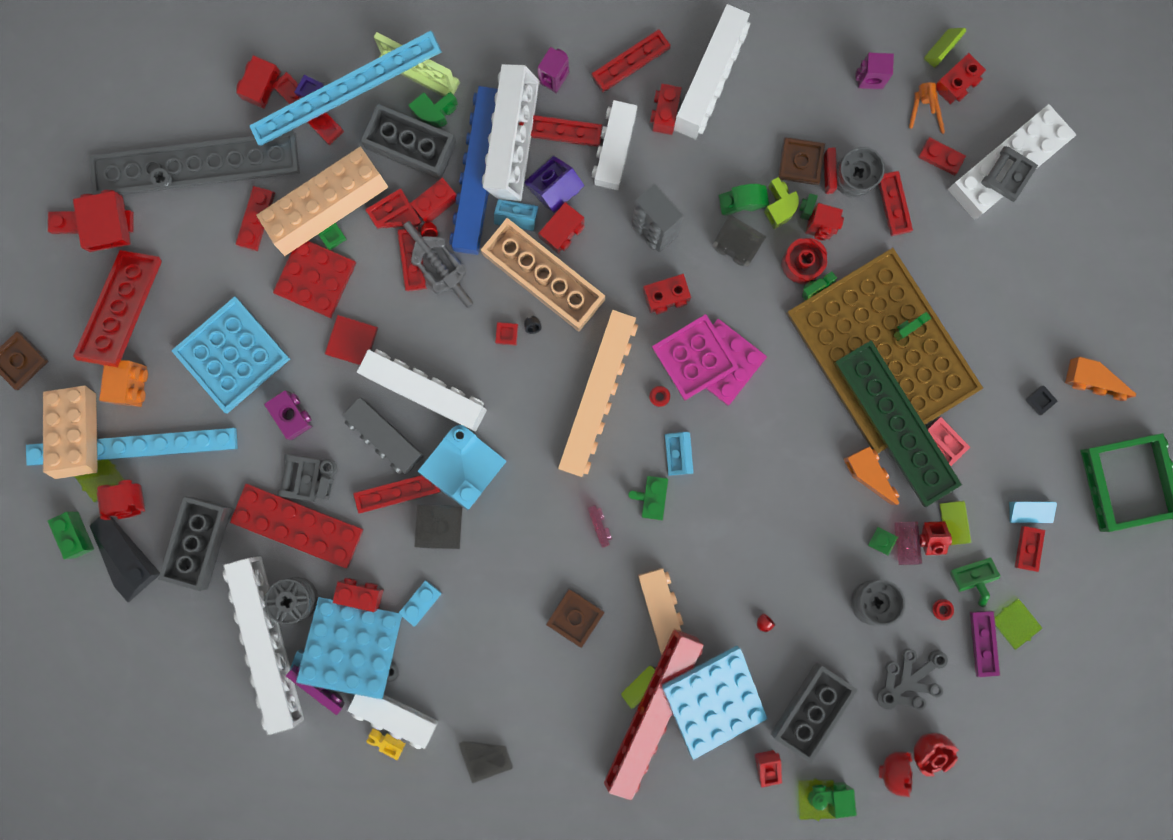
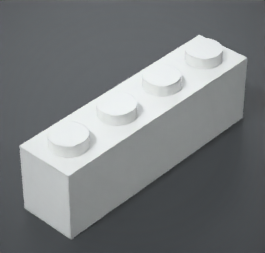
M613 100L612 107L608 106L606 119H609L607 127L603 126L601 134L604 142L603 146L598 147L596 158H599L598 166L594 165L592 178H595V185L619 190L637 114V105Z
M355 695L348 709V712L352 713L351 716L360 721L367 720L371 722V726L375 729H385L390 732L392 737L399 740L404 738L410 741L409 744L417 749H421V747L426 748L439 722L386 695L383 696V700Z

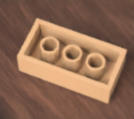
M87 386L43 392V472L54 479L98 473L96 393Z

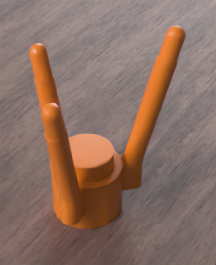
M932 82L919 85V92H915L909 128H913L919 100H921L923 104H930L932 114L936 111L940 131L944 134L945 129L938 102L936 84Z

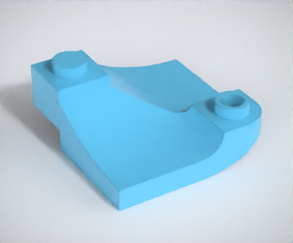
M457 425L449 431L418 470V473L466 510H469L507 461L477 438L468 428ZM462 432L464 435L463 439H457L456 433Z

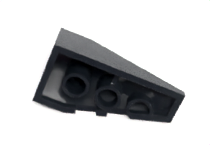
M111 516V520H103L98 517L89 525L113 586L127 602H130L160 575V572Z

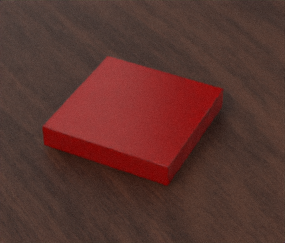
M337 315L325 355L361 365L367 351L372 349L378 327Z

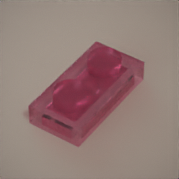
M596 505L588 507L601 547L609 546V540H612L609 529H604L601 522L605 520L602 509H597Z
M918 521L895 523V533L898 537L896 541L898 564H922Z

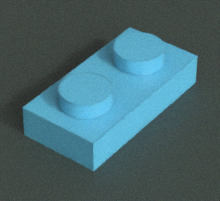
M425 580L399 613L415 627L442 595V592Z

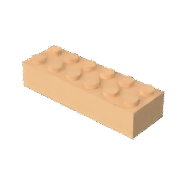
M360 146L256 216L273 244L286 256L387 189L388 186Z
M506 218L481 249L485 258L578 332L581 331L605 301L603 293L508 218Z

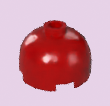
M941 733L924 734L919 738L913 749V757L921 773L925 776L933 777L935 776L934 772L943 770L945 773L958 761L956 754L959 750L947 736Z
M911 752L891 753L886 757L884 765L879 766V778L883 779L885 787L894 795L911 797L910 792H912L913 772L910 766V762H913Z

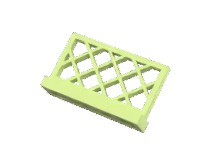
M378 32L374 36L381 56L402 46ZM430 59L401 73V75L443 97L449 92L454 95L460 84V80L453 77L451 70Z

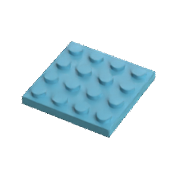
M235 296L171 350L223 412L227 414L290 360L289 356Z
M318 597L296 683L383 700L402 615L377 609L376 612L335 604L332 603L333 600Z
M738 646L723 652L661 686L693 760L767 720L744 656Z

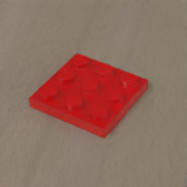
M307 241L291 252L273 293L328 318H332L356 262Z

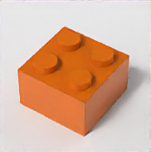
M121 360L118 368L104 365L99 401L116 405L142 407V402H144L146 396L144 385L148 379L147 366L127 360Z

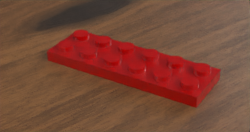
M119 250L73 355L76 360L118 368L162 263L160 257Z
M245 484L230 521L231 524L346 569L350 565L364 530L250 484Z

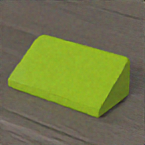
M948 29L926 54L924 60L934 68L937 67L966 33L967 29Z
M965 501L940 503L941 519L946 522L949 533L952 536L951 545L971 543Z
M651 665L621 693V696L631 709H634L641 702L655 672L654 667Z

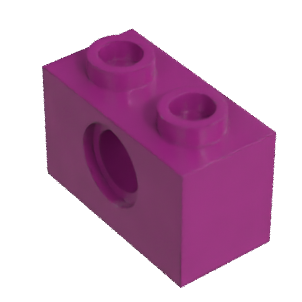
M550 47L537 69L539 83L555 93L558 92L569 74V59L567 54L561 49L555 50Z
M869 52L866 58L861 61L860 67L856 69L855 80L858 81V88L883 89L893 75L894 54Z
M285 390L264 405L285 438L293 440L313 427L310 423L312 418L306 410L302 411L299 404L301 402L294 392L291 394V392ZM293 409L294 417L288 420L286 417L287 411Z

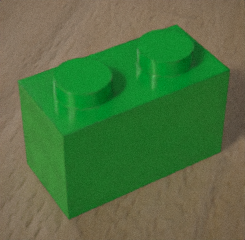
M78 511L65 512L47 520L63 559H74L95 550Z

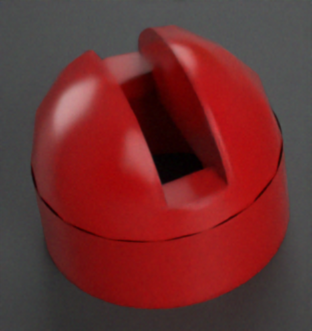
M425 222L421 227V236L437 237L436 225L432 222Z
M764 613L757 620V628L762 632H769L776 625Z

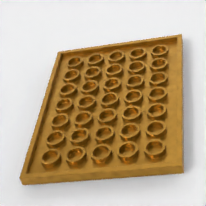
M894 248L876 257L786 313L872 449H875L877 454L887 447L835 366L834 362L872 340L924 425L984 389ZM928 312L932 319L897 341L893 335L899 331L897 326L906 320L910 323L923 313Z

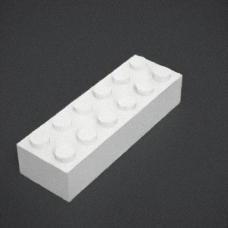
M726 5L677 114L674 126L675 131L693 139H697L699 133L703 135L709 116L712 115L717 98L721 95L723 85L729 77L732 65L736 61L740 47L748 34L751 24L748 22L750 13L731 5Z
M502 64L501 72L498 74L499 86L498 92L495 94L496 105L495 112L491 118L493 125L488 137L489 150L485 157L486 170L482 177V185L486 191L497 199L521 201L539 80L526 65Z
M1048 104L947 190L975 220L1003 197L993 189L983 186L981 181L992 170L1004 146L1014 149L1038 164L1039 167L1074 138L1076 133ZM1008 159L995 180L1001 183L1014 161Z
M378 349L375 352L367 351L357 373L474 432L477 431L487 411L483 407L484 403L473 396L467 399L464 397L465 394L459 389L451 387L449 390L444 382L434 377L432 380L427 379L428 375L416 368H413L411 371L409 370L410 366L406 365V363L396 358L394 361H391L390 356Z

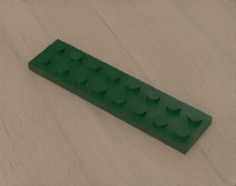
M872 340L834 362L923 507L931 505L962 486V483Z

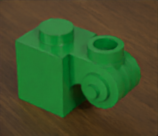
M836 782L833 783V786L829 787L825 785L812 786L813 790L808 794V803L815 809L824 810L828 803V812L835 818L857 816L854 789L846 783Z

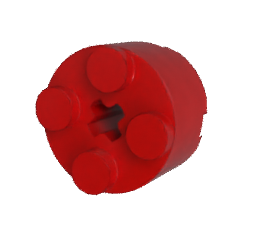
M814 238L797 239L783 255L781 266L785 275L793 282L802 285L815 280L827 266L826 248L820 241ZM804 258L808 260L805 264L802 262Z
M122 480L115 486L101 485L97 487L96 494L100 519L111 520L110 516L124 519L140 515L141 511L145 512L142 486L139 483L132 484V480Z

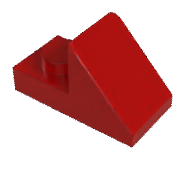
M775 750L756 753L755 761L761 788L782 784L779 753H776Z

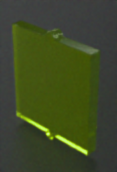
M109 459L97 460L98 473L74 476L82 486V491H86L93 502H97L96 493L98 486L118 485L119 481L125 480L116 469V464H112Z
M1018 598L1009 606L1003 607L1002 611L994 617L995 626L1014 650L1018 649L1026 641H1031V637L1042 629L1041 625Z
M814 778L813 780H798L800 820L816 819V821H820V819H836L829 814L828 803L824 810H817L808 803V794L813 790V785L833 787V779L818 780Z

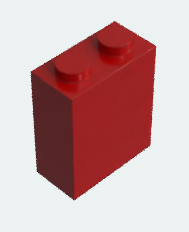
M103 190L101 194H82L80 198L73 199L82 249L94 252L131 244L123 196L114 190Z

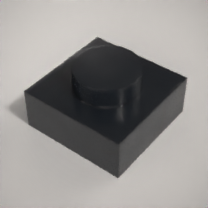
M1044 385L1040 386L1025 399L1038 415H1043L1058 402Z

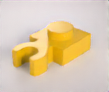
M374 728L366 741L372 746L380 747V752L395 760L399 759L406 744L389 734L384 736Z

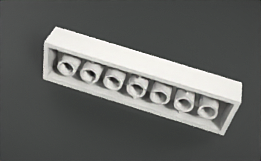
M252 557L224 565L223 577L229 584L230 591L228 595L230 602L234 603L236 611L234 612L235 622L240 626L241 633L239 638L241 644L245 646L247 653L245 654V661L251 669V684L256 688V704L262 711V727L264 730H267L268 735L294 728L304 720L295 683L286 677L291 667L279 623L271 619L265 609V596L270 587L262 557Z

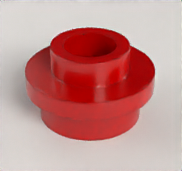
M657 386L651 390L649 399L654 406L663 407L670 400V392L663 386ZM662 393L664 396L663 400H657L656 394Z
M939 599L932 606L933 615L939 620H948L954 614V606L946 599ZM941 606H945L946 610L944 613L939 611Z

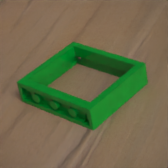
M1164 433L1080 450L1100 532H1113L1173 519V461L1169 457L1168 441L1164 437ZM1151 442L1168 512L1116 523L1099 453Z

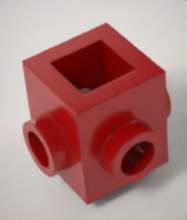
M945 521L924 522L922 534H919L918 541L920 547H923L925 555L947 554L949 545L952 544V536Z

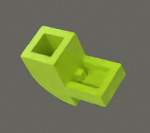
M779 177L772 180L768 186L776 202L767 206L764 211L773 229L787 223L796 212L799 204L797 192L788 194L789 189L784 181L781 182Z

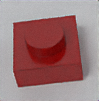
M497 322L495 343L517 346L518 324Z

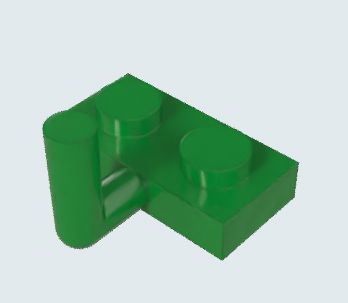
M647 476L645 492L632 490L628 493L630 499L644 501L642 518L663 520L668 485L667 478Z
M991 557L950 571V575L959 592L977 587L981 595L978 600L980 607H985L990 598L985 584L1000 578V574Z

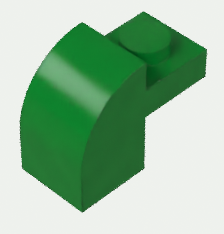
M451 92L436 104L425 93H422L408 106L417 120L435 128H441L448 124L445 115L452 114L456 110L458 103L456 97Z
M761 184L736 186L731 191L719 195L721 213L725 216L742 210L753 212L770 205L767 187Z

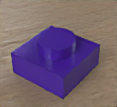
M303 75L294 93L303 98L324 86L322 83Z

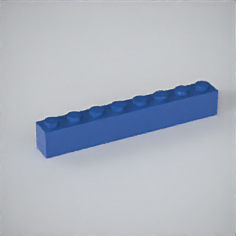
M478 86V92L473 95L475 110L474 113L471 112L469 124L472 125L471 133L468 132L466 137V145L469 146L468 152H464L463 155L465 170L460 174L459 184L462 185L461 192L457 193L456 205H459L458 212H454L453 215L455 230L454 233L451 232L449 244L452 245L454 252L479 255L489 192L483 188L482 177L486 170L485 157L489 150L488 137L493 125L491 118L495 112V94L498 92L496 88Z

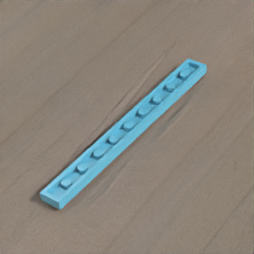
M429 31L249 125L258 145L268 143L441 53V48L434 33Z
M227 428L97 439V460L238 449L237 429ZM43 443L26 445L27 466L43 465Z

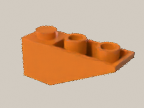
M1083 357L1070 359L1065 383L1072 385L1073 389L1093 390V394L1106 396V394L1113 395V399L1119 401H1126L1128 398L1136 397V393L1101 362Z
M865 447L843 458L854 479L889 504H900L898 501L899 494L894 487L890 486L888 482L889 475L884 468H881L878 462L880 459L875 449Z

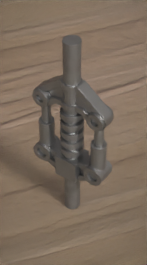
M410 221L406 222L403 227L415 241L411 257L412 265L418 266L423 272V276L432 286L435 294L453 289L467 308L470 307L473 302L459 285L462 277L467 272V267L461 264L454 254H451L445 246L446 241L444 238L422 237ZM432 249H443L455 270L450 273V270L446 268L447 266L443 264V261L439 259L440 257ZM424 255H426L427 260H430V264H433V268L437 269V273H440V277H443L439 282L421 264Z

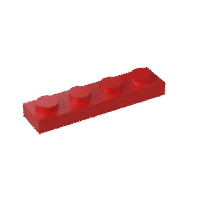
M658 29L591 73V77L602 93H604L669 50L671 45L660 29Z
M288 72L272 85L289 104L301 99V97L294 93L298 83ZM326 112L307 122L329 146L344 133L343 129Z
M533 115L534 121L531 138L595 147L600 146L602 124Z
M125 210L128 231L133 233L134 212ZM75 211L48 212V232L51 234L78 233Z
M420 475L353 494L358 514L440 493L441 490Z

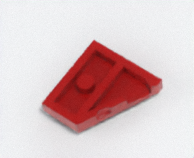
M401 188L365 209L377 229L403 227L408 221L413 226L422 224Z

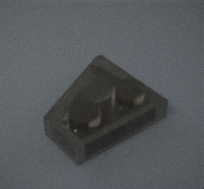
M467 741L459 742V747L472 783L513 769L506 746Z

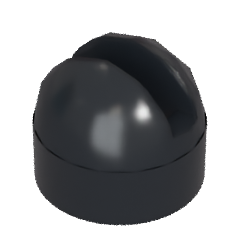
M536 316L527 317L524 321L525 331L529 334L538 333L542 329L541 322Z

